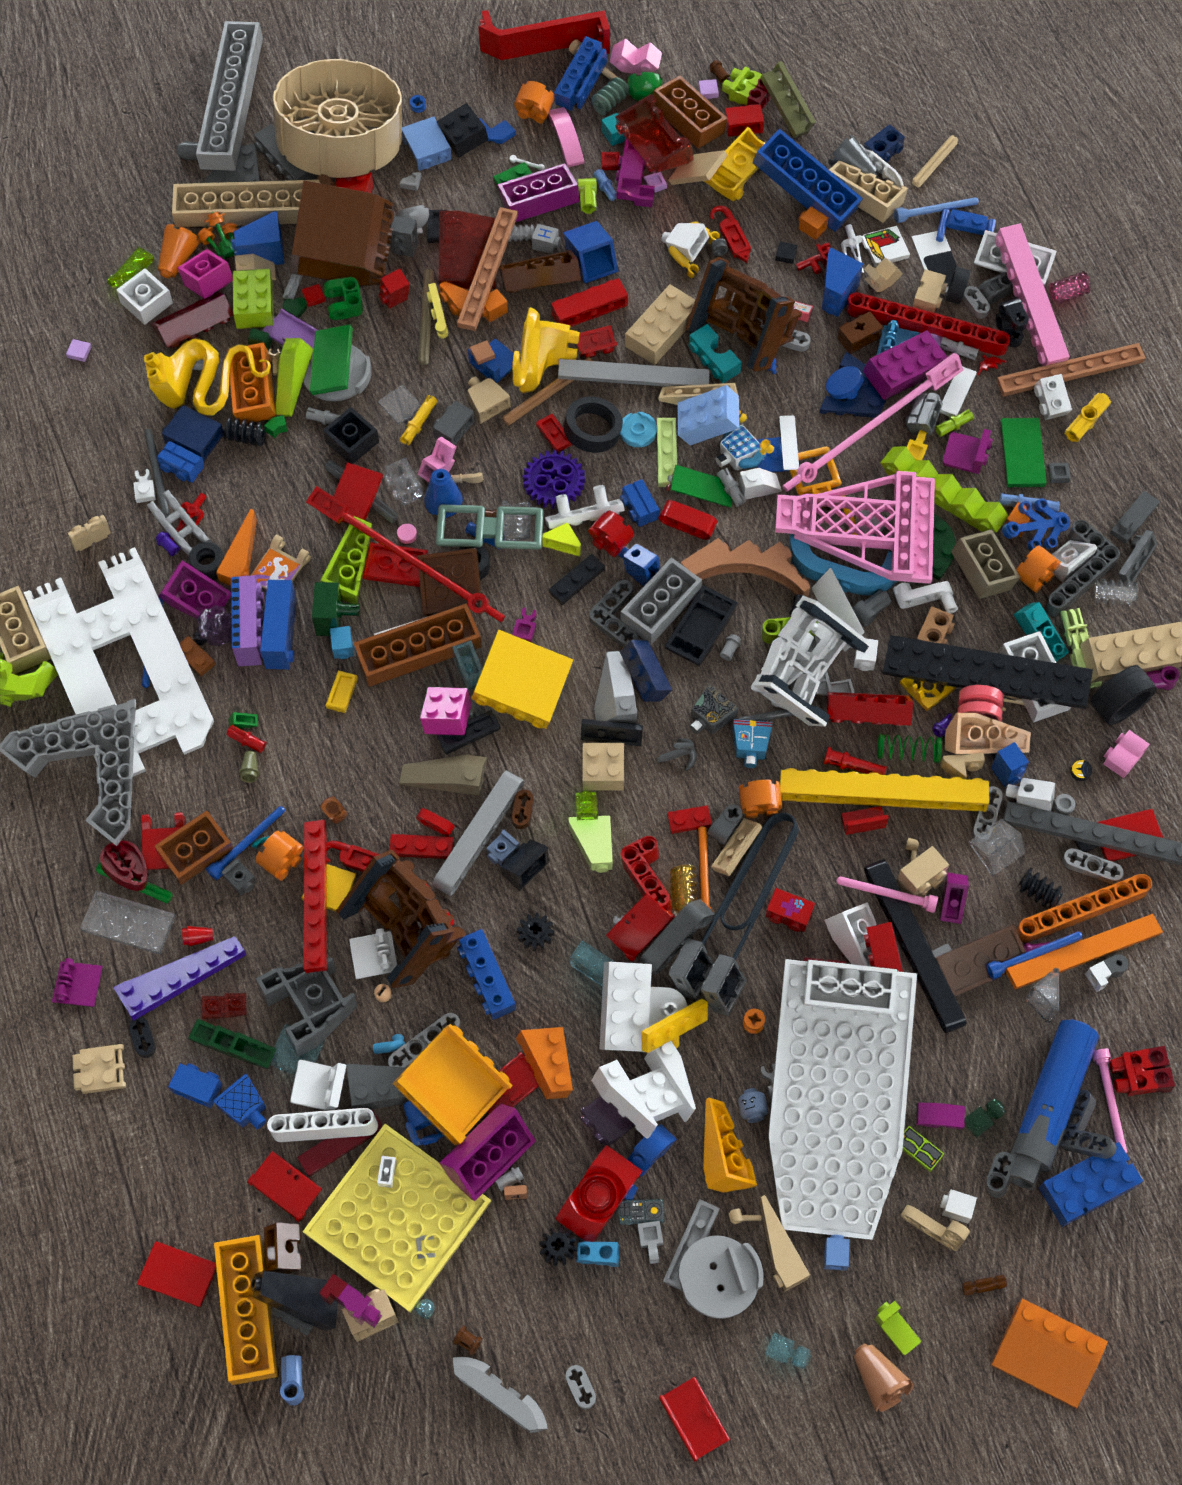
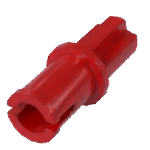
M233 725L228 728L226 733L228 737L242 743L243 747L248 746L258 753H262L267 744L266 741L251 735L250 731L245 732Z

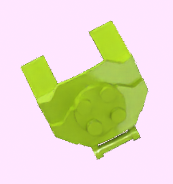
M0 652V704L11 707L14 701H26L43 697L45 689L58 676L56 668L50 663L43 661L35 672L17 676L12 674V664L2 660L4 653Z

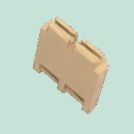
M101 515L100 518L95 516L88 523L84 524V527L78 525L68 532L75 551H82L91 546L93 542L97 543L111 534L104 515Z
M118 1044L81 1049L80 1054L72 1055L74 1072L81 1071V1073L73 1074L74 1089L81 1090L83 1094L126 1088V1082H124L123 1078L125 1063L122 1060L124 1045ZM118 1051V1063L116 1064V1052ZM116 1070H119V1082H117Z

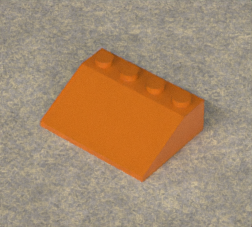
M1022 1298L1017 1303L991 1366L1077 1409L1097 1369L1108 1341Z

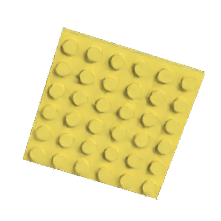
M384 1124L302 1232L380 1291L384 1289L388 1297L411 1313L490 1205L491 1200L483 1194L476 1201L471 1200L449 1179L438 1161ZM382 1156L396 1157L397 1160L392 1188L380 1187L377 1184ZM427 1235L424 1240H421L422 1252H417L416 1238ZM434 1236V1239L427 1240L429 1237ZM426 1253H435V1257L428 1258ZM421 1254L425 1258L418 1259L417 1255Z

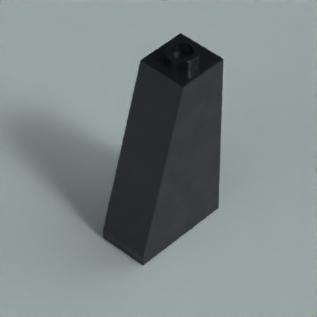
M261 1271L253 1277L251 1281L253 1298L321 1330L328 1331L336 1328L338 1303L334 1300L330 1306L323 1301L319 1294L328 1280L269 1271Z

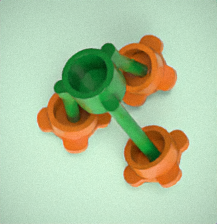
M211 212L208 215L209 219L204 221L205 223L209 222L210 227L199 231L198 240L203 245L210 243L219 257L222 256L224 259L230 258L235 255L231 239L235 238L234 231L239 228L233 223H227L221 227L220 223L224 222L222 216L225 213L219 215L218 212ZM213 226H216L222 239L219 242V247L213 242L215 235L212 233Z

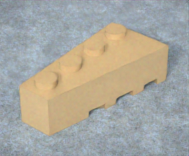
M838 161L829 169L863 198L858 207L882 223L894 213L895 208H899L904 203L908 190L905 186L897 187L890 180L882 181L877 179L876 175L862 173L861 169L842 161Z

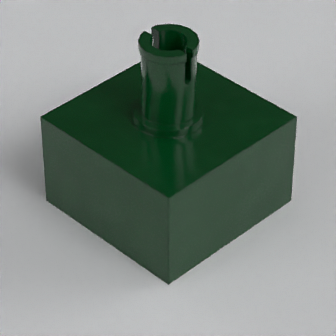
M315 582L312 621L316 636H331L330 628L341 627L342 616H360V604H343L338 582Z

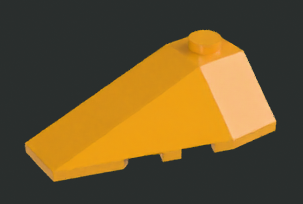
M713 1098L706 1099L703 1169L707 1187L719 1192L755 1187L757 1183L750 1159H745L741 1150L744 1145L741 1140L736 1138L732 1130L735 1125L724 1102Z

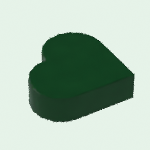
M298 297L294 300H285L282 306L283 310L300 318L307 309V302L304 298Z

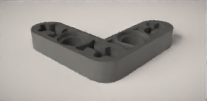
M628 580L618 581L591 609L589 614L591 624L623 648L630 642V640L626 642L625 637H632V640H638L637 633L614 616L632 596L633 586ZM620 588H622V589L627 588V592H626V591H623V592L620 594ZM613 599L617 604L609 607L606 605V601ZM595 614H602V619L600 617L595 619ZM616 624L619 629L612 632L608 629V626Z
M1080 1090L1060 1146L1064 1150L1103 1159L1111 1158L1116 1152V1144L1108 1136L1085 1131L1095 1107L1096 1099L1089 1091ZM1081 1116L1077 1124H1072L1075 1117ZM1087 1139H1091L1090 1144L1087 1147L1082 1148L1083 1142Z

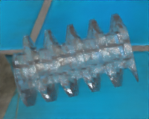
M1096 579L1094 588L1096 604L1103 598L1104 604H1107L1108 599H1111L1112 605L1115 604L1116 600H1119V604L1122 606L1124 600H1126L1127 605L1131 606L1132 601L1136 602L1138 597V583L1133 582L1131 585L1129 581H1125L1123 584L1121 580H1118L1115 584L1114 580H1109L1107 583L1105 579H1101L1099 583L1098 579Z

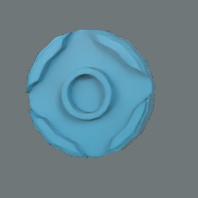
M644 412L630 413L623 418L620 436L627 445L645 447L655 440L657 425L654 418Z

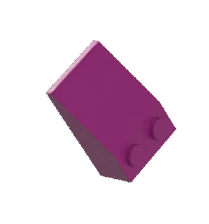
M182 560L164 585L158 598H161L171 607L200 621L208 619L214 624L231 597L232 592Z

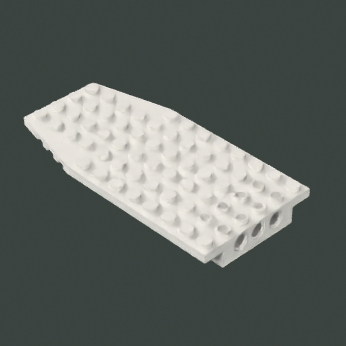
M785 959L768 1134L780 1219L785 1230L873 1239L903 1150L917 981L916 973L816 960H808L807 962Z

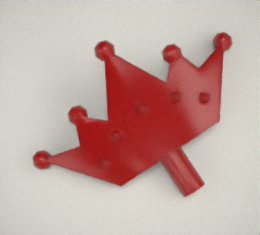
M983 355L984 361L980 362L977 374L980 375L982 370L988 371V368L998 369L996 364L1001 365V362L1006 363V360L995 356L987 358L986 355Z

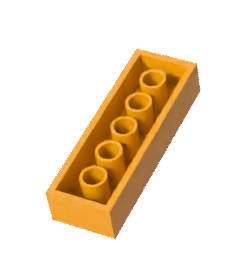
M260 1235L215 1242L214 1248L228 1382L232 1385L276 1378L278 1377L271 1307L253 1298V1290H251V1281L255 1274L265 1271L263 1240Z

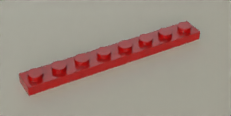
M325 820L304 822L305 973L327 971V837Z

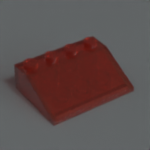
M439 211V284L448 282L463 289H470L496 218L462 211ZM496 277L491 289H496Z

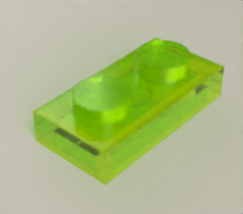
M582 791L576 793L577 820H598L596 792Z

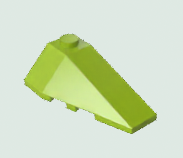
M286 338L277 364L276 416L292 417L314 349L301 338Z

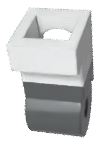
M1114 955L1090 967L1085 975L1095 991L1098 992L1105 988L1108 984V979L1112 977L1117 978L1124 974L1128 968V960L1123 955Z

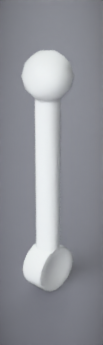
M515 155L510 156L511 163L525 162L526 165L538 168L540 171L545 168L543 164L538 165L518 159Z

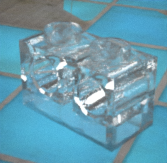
M406 457L385 466L386 474L384 479L388 486H392L393 496L396 501L400 500L402 506L424 497L422 486Z

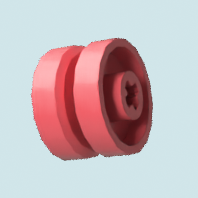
M987 685L964 687L959 691L958 713H978L1002 722L1003 711L1001 709L1003 708L1004 694L999 689Z

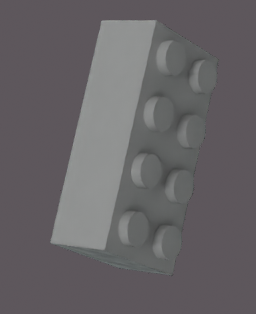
M671 557L621 610V621L633 629L642 639L648 640L649 644L652 645L697 596L702 587V579Z

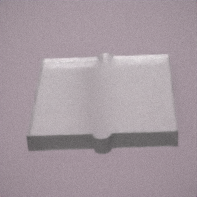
M403 384L394 391H389L388 395L378 401V404L398 425L409 417L412 418L422 405Z

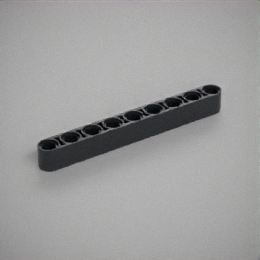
M885 859L864 866V872L869 884L902 892ZM875 894L888 922H892L895 936L913 972L917 974V980L944 1033H949L966 1026L965 1016L908 903Z

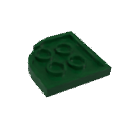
M934 514L932 577L940 581L954 559L951 551L956 545V540L950 526L942 518Z

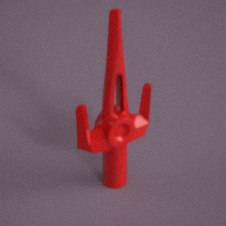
M203 493L198 495L193 504L189 502L181 504V507L186 510L191 519L194 516H198L195 522L196 525L199 524L205 515L199 509L207 498ZM183 520L177 526V532L185 527L186 524Z

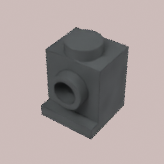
M238 858L221 872L224 879L240 896L250 892L254 888L255 883H257L255 877Z

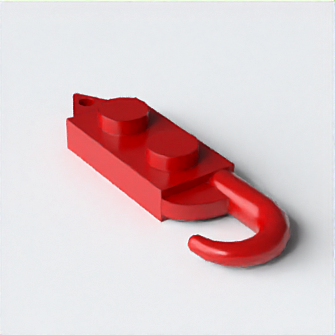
M721 205L712 208L710 211L711 219H714V213L718 211L723 212L726 217L720 223V232L726 240L733 257L748 263L751 246L731 210Z
M332 840L327 842V851L331 848L340 850L341 863L344 866L364 872L375 856L380 855L340 841Z

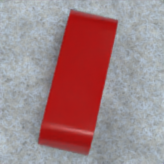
M673 500L666 501L658 517L663 524L703 540L710 539L718 523L717 519L712 515Z

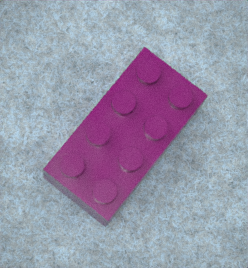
M927 330L870 358L863 369V373L883 400H886L927 379L926 373L945 360L947 355Z

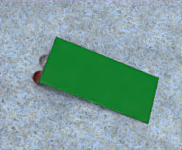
M675 465L674 473L667 478L670 484L666 485L668 493L672 490L731 508L732 498L725 492V487L719 477Z

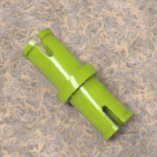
M967 409L961 414L951 416L949 420L935 426V431L939 437H942L953 430L957 431L960 429V426L974 420V416Z

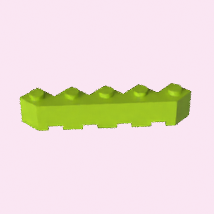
M906 446L892 447L880 462L889 476L896 474L897 471L916 472V477L935 478L934 504L981 532L993 530V532L997 533L1009 517L1000 502H985L976 488H962L953 474H938L929 460H915Z

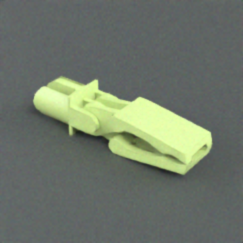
M1076 608L1075 611L1073 609L1067 612L1065 610L1061 611L1060 615L1065 629L1063 636L1066 637L1068 646L1072 648L1073 654H1070L1072 665L1086 668L1080 644L1087 640L1089 635L1086 628L1087 624L1084 625L1080 608ZM1102 681L1091 683L1090 688L1100 687Z

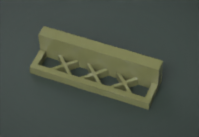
M782 61L778 62L772 71L762 74L760 78L793 138L808 133L816 121Z

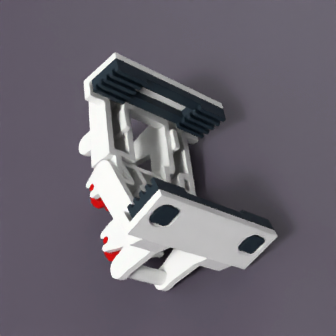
M802 596L796 605L798 608H795L791 614V619L778 634L779 637L773 641L765 664L761 669L762 672L757 674L751 689L765 696L775 707L788 710L808 726H826L830 715L818 706H811L820 684L818 680L821 679L845 644L865 653L871 642L818 601ZM810 630L821 639L811 653L808 652L814 636L808 633ZM796 680L794 688L791 691L790 689H788V686Z

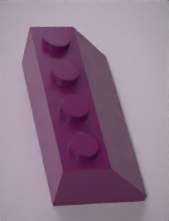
M565 163L497 184L504 208L518 211L516 222L580 202L578 184Z
M500 1104L461 1144H458L440 1162V1165L449 1179L471 1200L476 1201L536 1140L517 1110Z

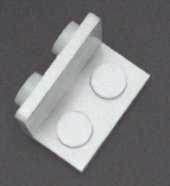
M299 1060L290 1102L324 1111L337 1109L346 1065L337 1063L334 1067Z

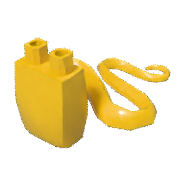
M530 307L523 327L521 354L518 351H514L513 385L519 387L521 393L532 392L538 387L548 366L559 365V359L576 360L578 349L568 348V343L578 344L580 332L570 330V325L540 321V314Z
M192 339L184 343L171 357L165 356L162 352L158 354L152 352L144 355L150 389L159 401L173 409L185 405V395L192 369L197 361L204 360L202 372L193 394V405L198 413L202 415H215L224 407L228 398L230 366L234 354L240 351L246 353L251 373L256 377L266 376L270 371L271 364L267 360H259V362H266L267 368L263 372H257L253 352L248 346L236 345L229 348L223 361L219 396L216 402L209 406L205 403V397L215 378L219 365L218 351L209 342Z

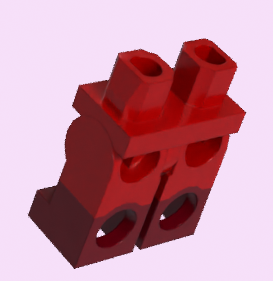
M1165 1046L1125 1052L1120 1057L1109 1062L1111 1073L1122 1072L1123 1079H1116L1114 1081L1116 1093H1127L1128 1096L1161 1091L1165 1093L1171 1092L1175 1087L1171 1067H1168L1170 1063Z

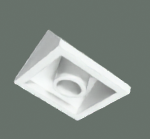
M1069 540L1052 554L1061 561V565L1053 573L1064 583L1094 556L1097 546L1095 544Z

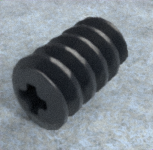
M229 416L225 423L223 436L224 440L233 441L235 439L236 442L240 443L242 441L244 444L250 443L251 445L257 443L258 446L262 447L266 438V428H262V422H259L257 427H255L254 421L247 425V420L244 419L242 424H240V418H236L235 422H233L232 417Z
M1030 867L1018 884V886L1021 885L1020 892L1023 893L1028 890L1027 897L1029 898L1035 894V902L1043 899V907L1049 903V909L1056 907L1064 894L1061 893L1062 886L1053 889L1054 881L1047 885V877L1045 876L1039 880L1040 873L1037 872L1031 875L1033 868Z

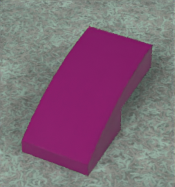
M917 1103L916 1125L932 1128L941 1126L960 1130L964 1128L965 1106L943 1103Z

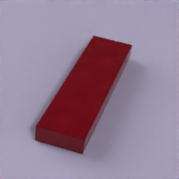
M374 1110L372 1112L378 1122V1129L374 1134L325 1139L299 1155L297 1158L309 1177L377 1135L383 1125ZM365 1120L362 1124H367L370 1120Z

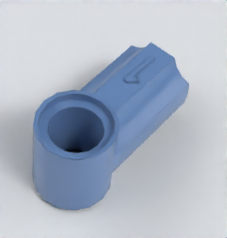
M289 1355L281 1357L282 1386L280 1394L287 1404L293 1406L298 1405L304 1398V1391L302 1389V1357ZM293 1387L297 1388V1394L292 1398H288V1390Z

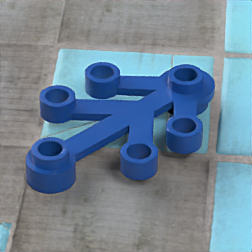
M1043 498L1037 500L1034 506L1037 511H1042L1050 518L1049 520H1045L1035 512L1029 501L1020 503L1018 506L1019 512L1026 514L1035 522L1023 524L1013 521L1008 522L1002 527L1003 535L1011 539L1016 537L1019 532L1037 530L1032 540L1027 544L1028 549L1032 551L1035 548L1033 543L1036 546H1041L1040 541L1047 528L1053 527L1049 537L1044 540V546L1047 549L1056 547L1059 533L1067 530L1070 526L1068 515L1063 512L1056 513L1048 507L1047 500Z

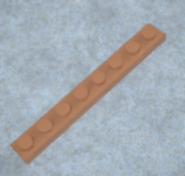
M499 208L460 313L457 327L476 331L515 225L518 211Z
M1136 343L997 378L996 382L1004 397L1033 390L1035 383L1042 378L1062 374L1063 381L1066 382L1143 363L1146 357L1140 344Z

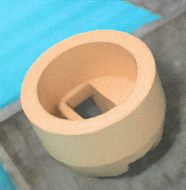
M379 984L374 990V995L379 1002H387L391 998L392 992L388 985ZM383 988H386V989L382 992L381 996H379L378 994L381 992V990H382Z

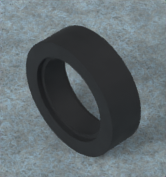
M583 397L575 400L569 406L563 429L566 438L575 447L586 452L600 453L616 445L622 430L623 419L619 410L609 401L598 397ZM582 414H596L607 420L611 430L602 436L589 435L578 428L575 419Z

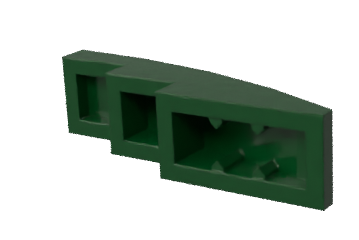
M198 1018L188 1037V1040L265 1069H268L277 1050L242 1033L232 1032L219 1025L214 1026Z

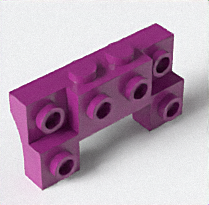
M626 134L623 156H619L618 167H621V169L617 170L616 181H618L616 199L634 201V206L652 208L655 186L641 184L645 163H660L662 143L646 141L636 135Z

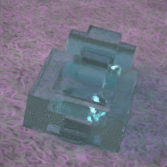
M773 1333L765 1356L784 1364L787 1363L790 1357L793 1360L792 1364L794 1366L804 1369L811 1360V1351L802 1346H798L797 1349L793 1350L795 1341Z

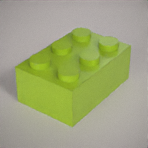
M270 268L233 271V315L237 329L274 326L273 280Z

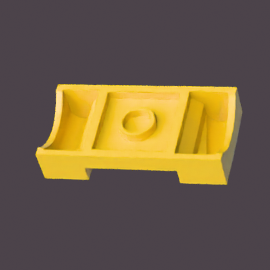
M747 127L725 150L727 157L711 179L704 182L729 200H739L743 196L745 182L759 169L752 162L757 151L765 142L758 139L752 130Z

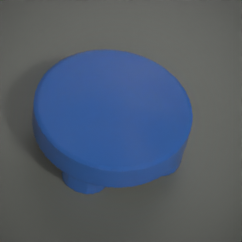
M847 366L840 368L828 378L826 390L830 397L834 399H854L864 382V377L856 367Z

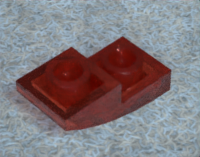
M246 993L202 996V1019L230 1018L247 1014Z

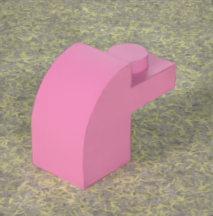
M443 437L438 438L432 455L422 460L417 475L429 482L431 474L435 470L445 469L449 472L455 462L452 458L457 446Z

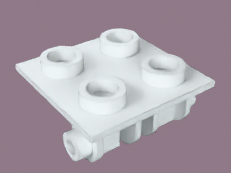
M377 929L376 934L349 939L356 979L391 973L396 967L397 962L391 931L384 932V929Z

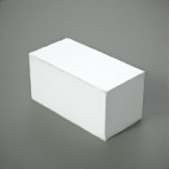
M381 1157L377 1181L378 1186L392 1188L397 1161L396 1157Z

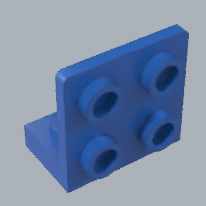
M497 339L489 343L495 354V359L480 365L475 361L469 348V363L486 378H491L494 382L498 383L512 371L514 353Z

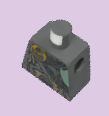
M709 684L691 710V717L694 721L689 725V728L695 734H699L703 729L707 730L710 734H714L730 723L733 718L737 717L738 707Z

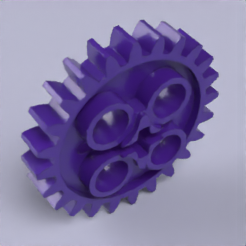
M556 450L551 455L549 451H546V456L539 453V459L532 457V463H527V468H524L523 486L526 489V494L531 496V500L537 498V505L544 502L545 508L548 504H551L552 509H554L555 504H557L556 496L566 494L568 503L570 499L576 501V495L581 496V490H584L585 471L582 470L581 463L577 464V458L571 460V454L565 457L564 451L560 455H557Z

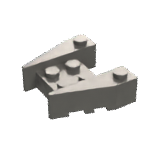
M332 957L327 958V971L305 973L304 965L301 963L283 969V967L275 968L256 978L258 990L268 1007L289 996L302 1018L301 1021L285 1029L288 1042L297 1057L318 1047L357 1008L355 994L352 993L343 998L329 976L336 972Z

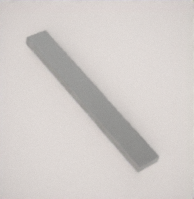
M559 359L558 379L666 387L709 384V370Z

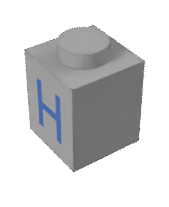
M537 224L532 236V249L554 254L555 248H559L561 237L558 236V229Z

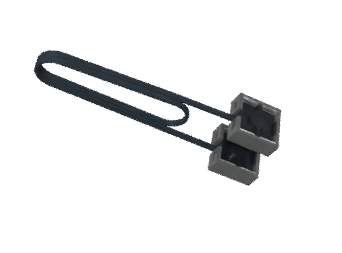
M780 812L767 819L701 942L687 939L684 946L681 947L675 963L670 967L669 975L683 997L697 1001L702 991L715 1013L729 1016L747 982L743 973L738 971L739 966L736 959L798 835V824L791 814ZM781 821L792 822V830L750 916L740 925L730 926L724 921L725 913L770 829ZM719 917L723 926L729 930L737 931L747 927L733 957L719 954L717 960L713 962L711 957L706 955L707 950L704 945Z

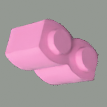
M1130 730L1126 734L1121 733L1115 741L1117 746L1114 749L1110 747L1103 756L1106 758L1104 765L1122 778H1125L1150 745Z

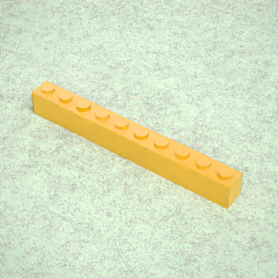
M794 768L781 770L780 776L782 801L987 812L989 805V781L981 778H974L972 780L962 779L961 777L947 779L940 776L928 778L919 775L859 774L854 771L848 773H838L834 770L818 772L814 769L797 771Z

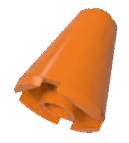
M173 224L166 225L158 271L161 276L170 279L178 274L179 270L177 267L187 262L199 246L200 240H197V235L183 227L176 229Z

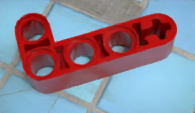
M645 836L625 846L620 854L623 868L641 895L644 896L648 893L666 911L672 912L669 893L649 866V864L659 858L657 840L652 836Z

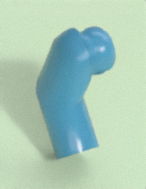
M395 1034L392 1037L393 1041L373 1044L374 1054L390 1053L398 1050L405 1044L404 1036L402 1034Z

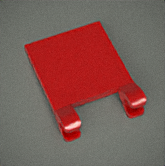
M182 812L174 814V828L151 829V817L148 814L141 816L142 855L145 859L147 870L169 869L158 855L154 846L185 825V817Z

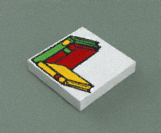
M897 226L863 235L868 245L867 251L875 267L885 257L892 263L910 257V253Z

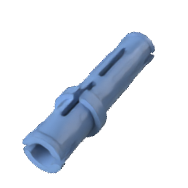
M1001 493L999 502L1001 505L1015 507L1017 502L1029 501L1032 509L1036 510L1034 504L1039 499L1023 497V494H1018L1017 496ZM1047 500L1048 507L1058 513L1060 502Z

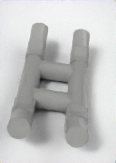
M166 490L162 495L174 512L166 518L153 501L147 504L155 519L188 556L192 548L184 540V537L191 532L202 543L211 542L184 511L169 490ZM181 518L187 526L177 532L171 523Z

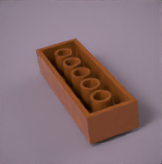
M467 603L353 643L368 687L482 647L481 636Z

